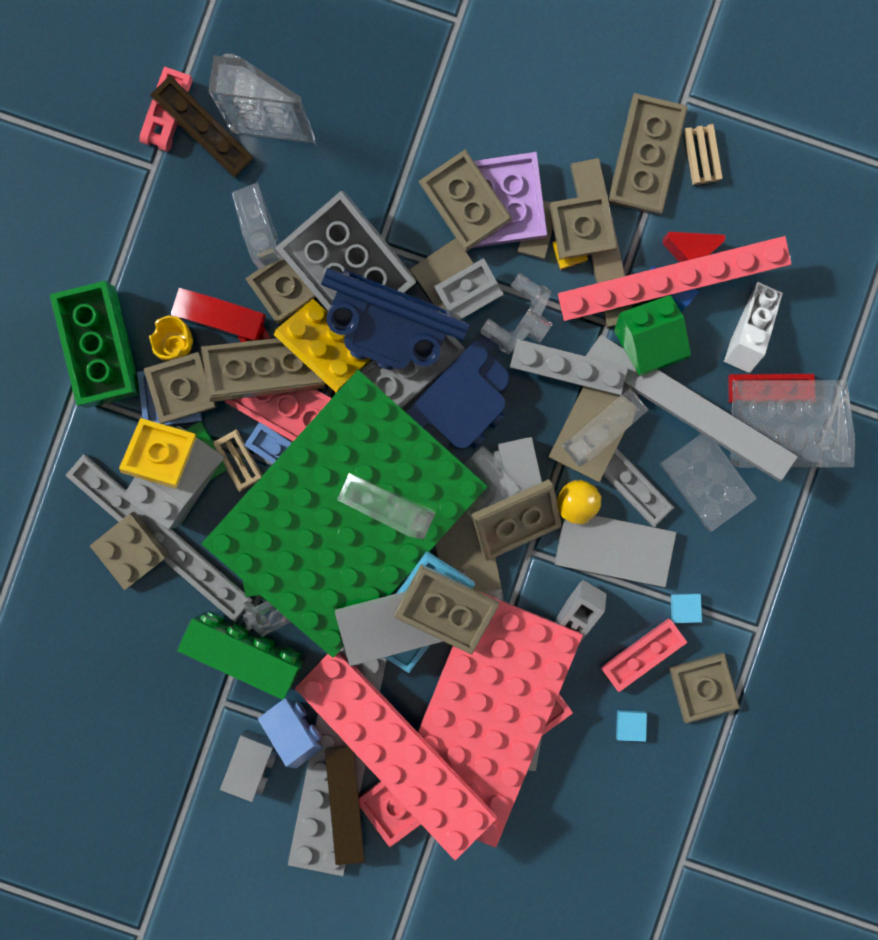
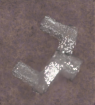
M521 273L517 275L510 287L531 300L530 304L532 305L514 332L510 331L509 333L490 319L486 321L480 331L482 335L499 345V349L507 355L514 351L517 339L524 340L528 336L540 344L553 324L542 316L551 290L544 285L540 287Z

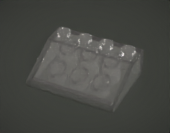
M224 54L223 57L213 55L209 93L232 133L314 143L315 137L300 96L237 55Z
M733 380L732 416L798 456L790 468L854 467L855 434L847 380ZM731 452L730 464L739 468H756Z

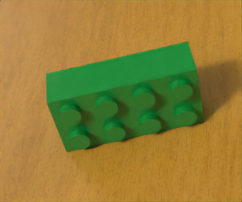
M101 281L50 294L76 406L91 408L140 396L138 377L116 287L107 281Z
M208 611V614L204 612L191 619L177 649L178 652L279 699H285L291 691L305 661L304 658L300 657L301 653L287 646L285 649L274 645L275 640L265 635L254 636L249 633L250 629L239 623H234V625L223 621L224 617L212 611Z

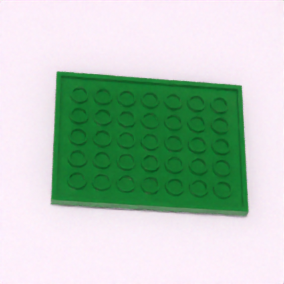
M357 370L202 542V545L334 658L344 647L335 610L390 596L415 568L426 551L429 552L488 486L364 374Z

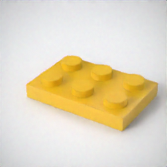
M312 299L279 326L274 336L337 393L357 370L361 371L372 359L366 358V360H361L353 357L350 354L351 351L345 346V335H338L330 330L327 324L328 312Z

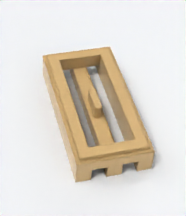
M709 124L707 127L697 126L695 129L691 127L686 128L684 136L693 186L721 181L722 172L714 125ZM704 134L707 137L713 176L710 174ZM696 135L704 176L702 178L699 176L693 136Z
M236 429L213 442V445L217 452L225 456L223 463L239 492H242L254 485L263 474L250 450L244 446L245 441ZM235 438L255 477H251L231 439ZM226 443L246 482H241L222 448V444Z

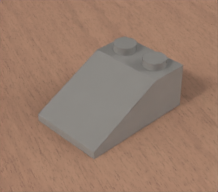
M181 426L176 427L177 429L187 431ZM196 437L177 489L135 477L122 497L167 529L179 527L225 456Z

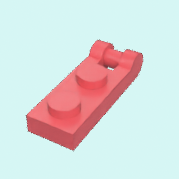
M164 67L157 87L171 75L189 93L193 81L192 77ZM153 99L140 133V143L149 146L154 144L158 146V149L168 152L172 146L177 123ZM156 125L163 128L161 135L154 133Z

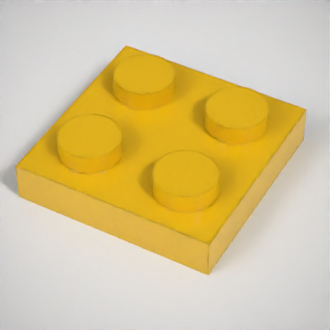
M140 418L119 470L123 474L177 489L196 441V434Z

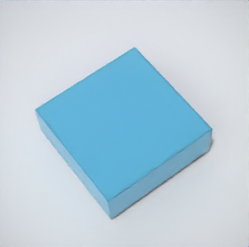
M671 594L672 622H702L701 594Z
M617 710L616 739L620 741L646 742L647 713L645 711Z

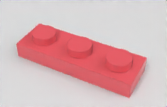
M668 618L600 668L616 690L620 692L685 645L687 641L672 620Z

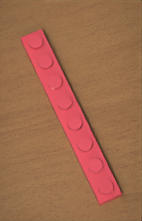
M783 236L558 293L563 319L568 321L791 265L786 237Z

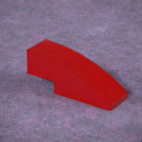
M181 288L178 290L171 312L172 316L179 317L183 321L253 341L259 339L266 317L263 313Z

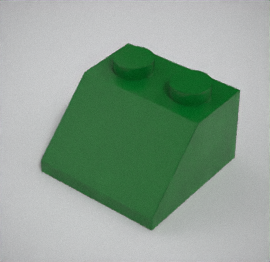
M671 295L619 313L614 332L639 376L690 358L691 352L685 320Z

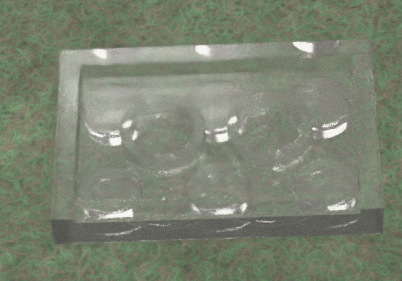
M702 433L659 463L710 532L757 499L718 444Z

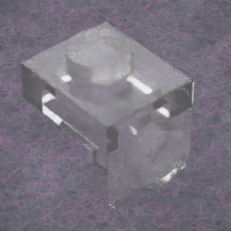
M249 600L243 603L246 611L243 614L246 625L250 630L254 628L261 637L291 622L268 601L256 607Z

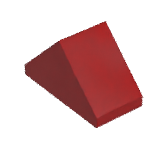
M668 232L663 238V245L680 263L708 256L725 241V235Z

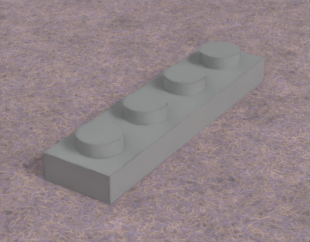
M519 339L516 340L510 368L616 395H621L628 370V367Z

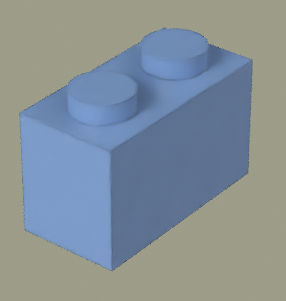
M287 698L260 716L258 720L285 766L296 769L322 750L323 746L319 741L321 739L320 733L314 725H309L305 719L307 713L300 702Z

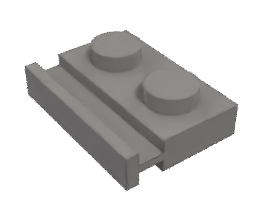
M484 258L434 286L446 310L451 311L453 318L458 320L504 295Z

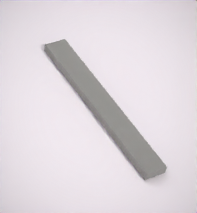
M602 335L599 336L586 357L628 367L624 385L779 482L782 481L798 457L659 370L639 376L625 350Z
M83 454L65 475L118 522L129 513L135 511L170 555L163 561L231 620L237 621L254 601L251 596L246 597L245 591L175 530L167 529L124 499L122 496L127 489L87 454Z

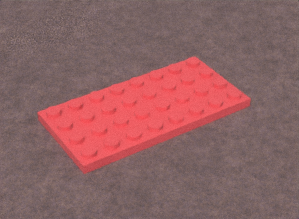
M482 593L498 601L500 605L472 655L452 646L418 733L498 816L476 839L496 848L583 634ZM392 794L389 804L408 811Z

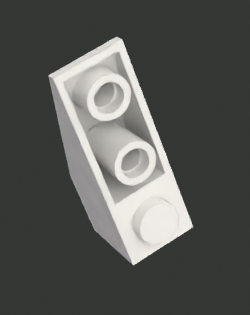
M759 282L755 284L731 338L724 362L750 373L764 357L782 298V292Z

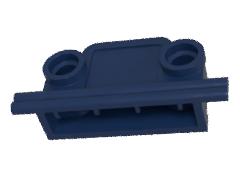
M327 268L321 282L322 286L336 291L327 313V324L330 330L338 335H345V346L351 351L350 354L353 357L361 360L370 358L377 361L378 366L387 370L405 368L410 360L424 367L434 364L440 356V347L445 335L447 334L463 341L469 328L468 323L453 318L449 310L345 269L342 274Z
M487 332L479 341L474 340L406 412L448 451L452 445L459 450L468 449L470 446L476 449L486 438L482 433L489 426L495 428L505 418V415L502 414L505 406L502 394L509 386V375L507 370L490 355L499 343Z

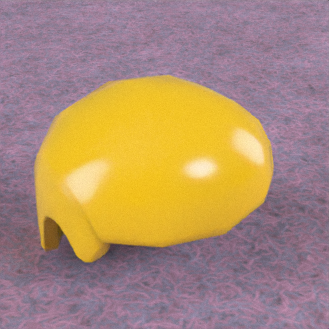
M168 315L158 319L155 322V332L149 336L153 353L162 361H170L187 356L193 346L190 328L179 317Z
M571 481L563 487L557 496L559 513L562 518L571 523L586 524L597 515L601 508L602 496L596 487L587 481Z

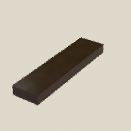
M171 75L150 94L151 98L234 179L254 160V157Z
M349 746L325 748L335 864L364 863L365 855L355 753Z

